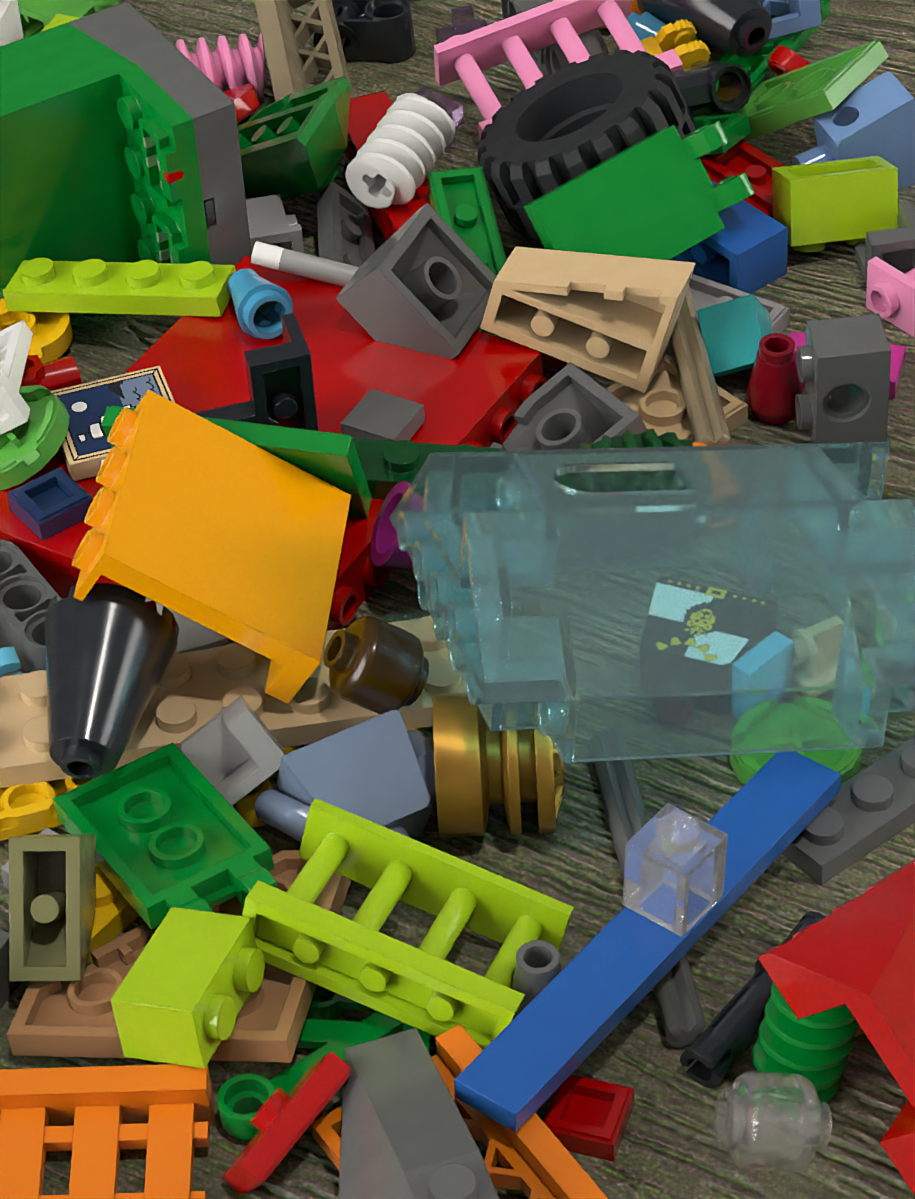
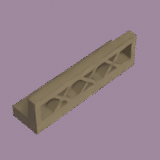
M254 0L275 101L291 93L315 86L310 83L321 67L332 69L324 82L344 76L350 82L332 0H316L306 17L295 15L294 9L312 0ZM314 32L324 34L313 51L303 49ZM352 87L350 89V98H354Z

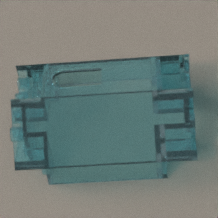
M891 441L430 453L390 516V520L397 531L399 548L401 551H407L412 560L414 576L418 581L419 605L422 610H428L431 615L437 640H444L449 650L453 671L460 672L466 683L470 704L478 706L490 731L540 729L544 737H550L563 763L883 747L888 712L915 711V498L882 499Z

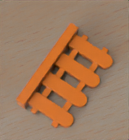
M175 1064L0 1069V1199H207L205 1191H193L195 1147H210L209 1126H214L215 1096L208 1065L205 1069ZM147 1149L144 1192L118 1193L120 1150ZM72 1151L69 1195H43L46 1152Z

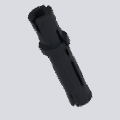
M814 911L806 912L780 945L792 939V935L804 927L819 922L827 916ZM759 959L755 963V973L751 976L750 980L713 1019L699 1038L690 1047L686 1048L680 1056L682 1066H689L697 1059L686 1073L695 1082L704 1087H717L723 1080V1077L733 1067V1064L759 1037V1026L765 1017L764 1010L771 997V986L773 980Z

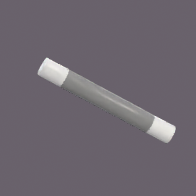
M259 241L255 242L251 256L252 264L342 287L348 283L359 268Z

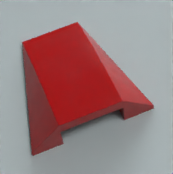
M915 859L868 887L866 889L867 892L861 896L844 902L833 909L832 914L804 927L793 934L792 939L769 949L757 958L798 1019L843 1004L847 1005L908 1098L880 1141V1144L915 1195Z

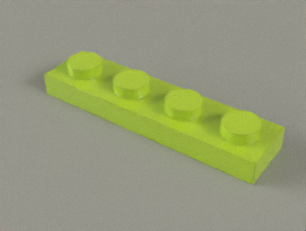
M35 258L22 261L4 289L3 295L8 311L221 317L231 299L227 290V283L231 275L236 272L235 265L211 264L206 261L174 264L157 263L153 260L128 263L104 262L100 259L52 261L48 258Z

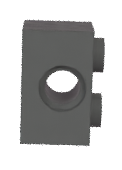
M869 314L807 321L806 346H799L796 350L798 377L801 383H805V393L796 394L795 413L799 430L808 429L815 453L886 446L891 348L880 315Z

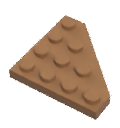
M282 850L272 856L275 869L269 872L275 879L278 889L287 892L307 863V860L298 857L300 850ZM334 872L313 904L340 915L351 879ZM237 896L211 908L214 913L242 916L243 913ZM139 926L91 951L93 963L85 967L82 981H35L29 984L7 1032L13 1056L135 1059L124 1057L110 1000L156 930L147 934ZM265 963L264 977L259 989L254 993H250L236 1017L234 1029L227 1040L221 1041L210 1061L291 1063L317 985Z

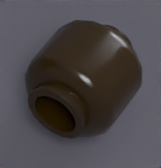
M373 616L356 619L345 630H337L330 638L324 652V665L329 668V682L333 693L345 701L380 715L390 710H399L403 706L412 705L421 695L427 682L429 662L424 657L420 639L404 629Z

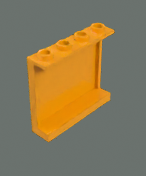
M148 389L134 411L127 407L121 410L109 432L107 442L115 446L111 448L105 457L96 477V482L104 487L94 497L85 516L84 523L91 526L92 529L84 536L72 562V566L80 569L73 597L83 601L100 575H103L271 659L265 693L288 704L321 663L351 495Z

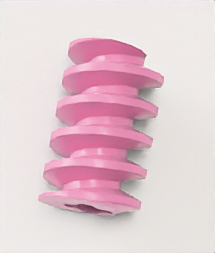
M261 32L256 47H252L245 33L239 34L236 49H231L224 35L218 36L215 51H210L204 37L197 39L194 53H189L183 39L177 40L175 47L222 92H224L225 87L232 89L237 86L252 84L257 92L258 99L263 98L267 80Z

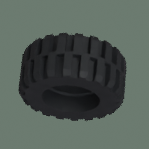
M615 50L612 55H605L603 53L592 55L586 61L580 63L574 61L562 66V70L550 76L546 74L534 81L535 85L526 91L521 90L511 98L510 104L506 107H500L493 115L492 124H487L482 131L477 160L480 166L483 167L485 178L509 225L513 227L515 232L530 240L533 239L542 243L524 208L525 205L665 127L675 125L681 138L698 128L669 66L663 60L639 50L634 53L628 50Z

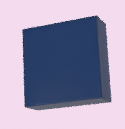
M57 468L7 493L10 510L42 541L84 521L93 501V498L61 468Z

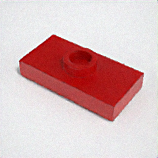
M331 1051L309 1068L289 1094L280 1087L277 1088L250 1120L259 1131L221 1178L240 1195L244 1192L247 1194L264 1183L351 1075L349 1073L351 1067Z

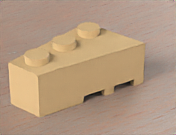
M515 246L493 282L480 328L567 363L571 362L577 367L646 393L665 356L696 263Z

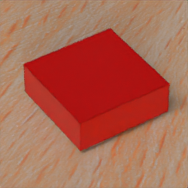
M571 1074L556 1090L544 1123L568 1151L614 1162L634 1107V1088Z

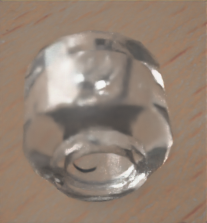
M756 1071L746 1072L735 1079L730 1089L722 1090L718 1096L714 1115L715 1138L718 1147L721 1150H728L731 1160L740 1169L794 1173L805 1170L813 1161L817 1149L825 1148L828 1145L832 1131L831 1110L826 1102H820L814 1084L803 1075Z

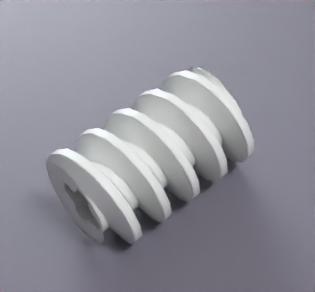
M405 93L397 96L396 101L388 108L386 115L378 122L376 129L368 136L366 143L358 150L356 157L346 168V181L354 196L365 206L376 209L388 208L391 204H407L414 197L416 189L425 181L427 172L432 171L435 161L444 154L445 147L453 141L455 127L452 119L437 104L418 94Z

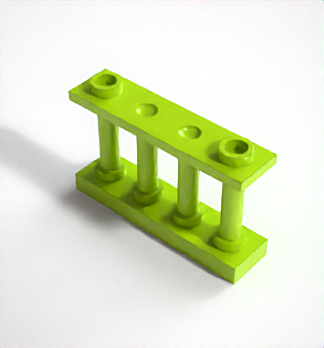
M315 798L309 807L298 855L299 858L307 860V863L287 892L258 880L246 896L242 916L251 917L256 945L258 949L262 950L265 963L436 1037L461 1024L480 1048L484 1050L520 1013L525 994L511 989L518 949L530 941L541 940L553 944L560 954L574 907ZM334 872L372 888L352 920L313 904ZM398 900L437 916L418 948L379 932ZM463 928L502 944L484 977L445 960Z

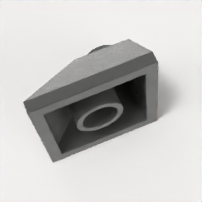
M427 203L358 268L335 299L375 341L452 359L461 352L481 324L496 276Z

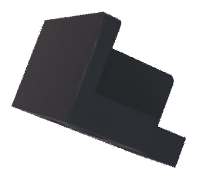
M294 313L281 315L284 343L244 352L250 401L200 411L195 414L208 418L319 431L311 353Z

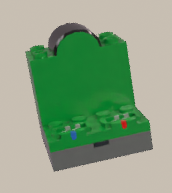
M128 1L0 47V299H4L2 289L6 288L23 260L48 258L52 261L100 259L104 262L128 263L153 260L157 263L174 264L206 261L211 264L236 265L244 256H252L235 103Z

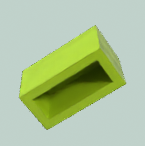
M878 155L772 168L773 219L788 228V245L798 252L821 251L826 248V243L845 240L850 245L866 242V232L898 228V168Z
M176 907L170 908L110 1000L124 1057L202 1069L206 1068L221 1041L227 1040L230 1037L238 1013L250 993H254L259 989L264 977L265 958L262 950L257 948L251 917Z

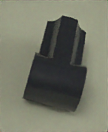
M698 61L692 64L690 68L672 72L693 117L717 111L736 112L748 103L752 93L750 75L745 68L738 64ZM717 81H719V86L716 93V83Z

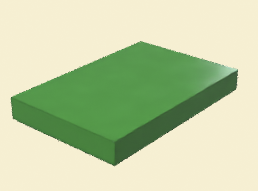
M873 40L763 81L752 91L748 103L742 109L736 112H729L728 114H747L751 133L742 139L746 141L834 110L889 56L880 40Z

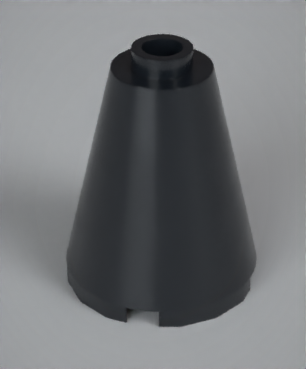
M637 0L638 8L642 14L649 12L665 24H673L676 20L687 19L688 22L691 21L697 31V38L694 41L701 40L707 46L741 57L752 55L761 49L767 42L772 29L771 16L760 0Z
M95 583L83 601L73 597L76 586H72L67 598L58 601L56 595L50 600L45 616L49 754L51 759L60 766L65 774L81 780L95 779L100 775L110 773L116 768L178 644L177 639L180 628L170 610L163 606L162 615H160L153 609L145 606V596L127 587L110 583Z

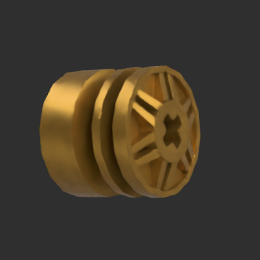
M549 688L532 689L533 720L516 721L515 690L504 691L499 722H485L478 692L433 694L434 765L440 838L484 836L488 823L490 804H503L511 834H522L520 803L537 802L539 833L556 832V818L563 794H565L562 729L550 702Z

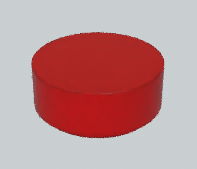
M778 45L767 60L769 69L776 76L810 64L799 54L782 45Z

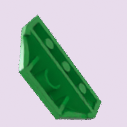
M344 76L291 93L256 111L244 124L240 125L237 123L245 195L258 198L280 194L281 200L287 198L294 199L301 194L315 190L320 192L333 181L339 171L336 163L347 147L351 83Z

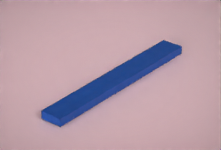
M782 746L454 1079V1097L510 1130L517 1132L840 792L842 774Z

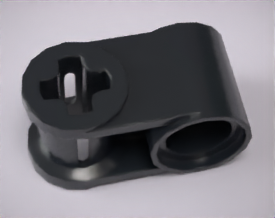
M332 0L335 17L338 10L342 9L340 18L336 19L340 39H346L343 45L345 61L399 63L409 59L416 52L409 0ZM314 33V47L317 46L324 34Z

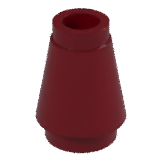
M773 333L764 336L759 341V349L745 400L757 420L767 424H784L796 417L795 396L796 394H804L798 377L794 340L788 335Z

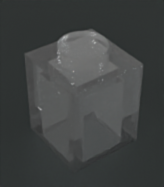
M667 803L626 843L623 905L683 937L723 896L728 834Z

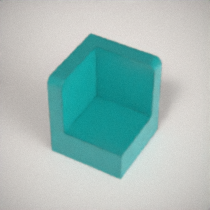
M750 294L697 310L702 338L706 345L714 376L720 377L752 368L759 349V341L764 336L773 334L769 312L755 295Z

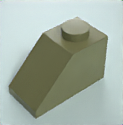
M96 834L21 835L9 837V981L83 980L96 907Z

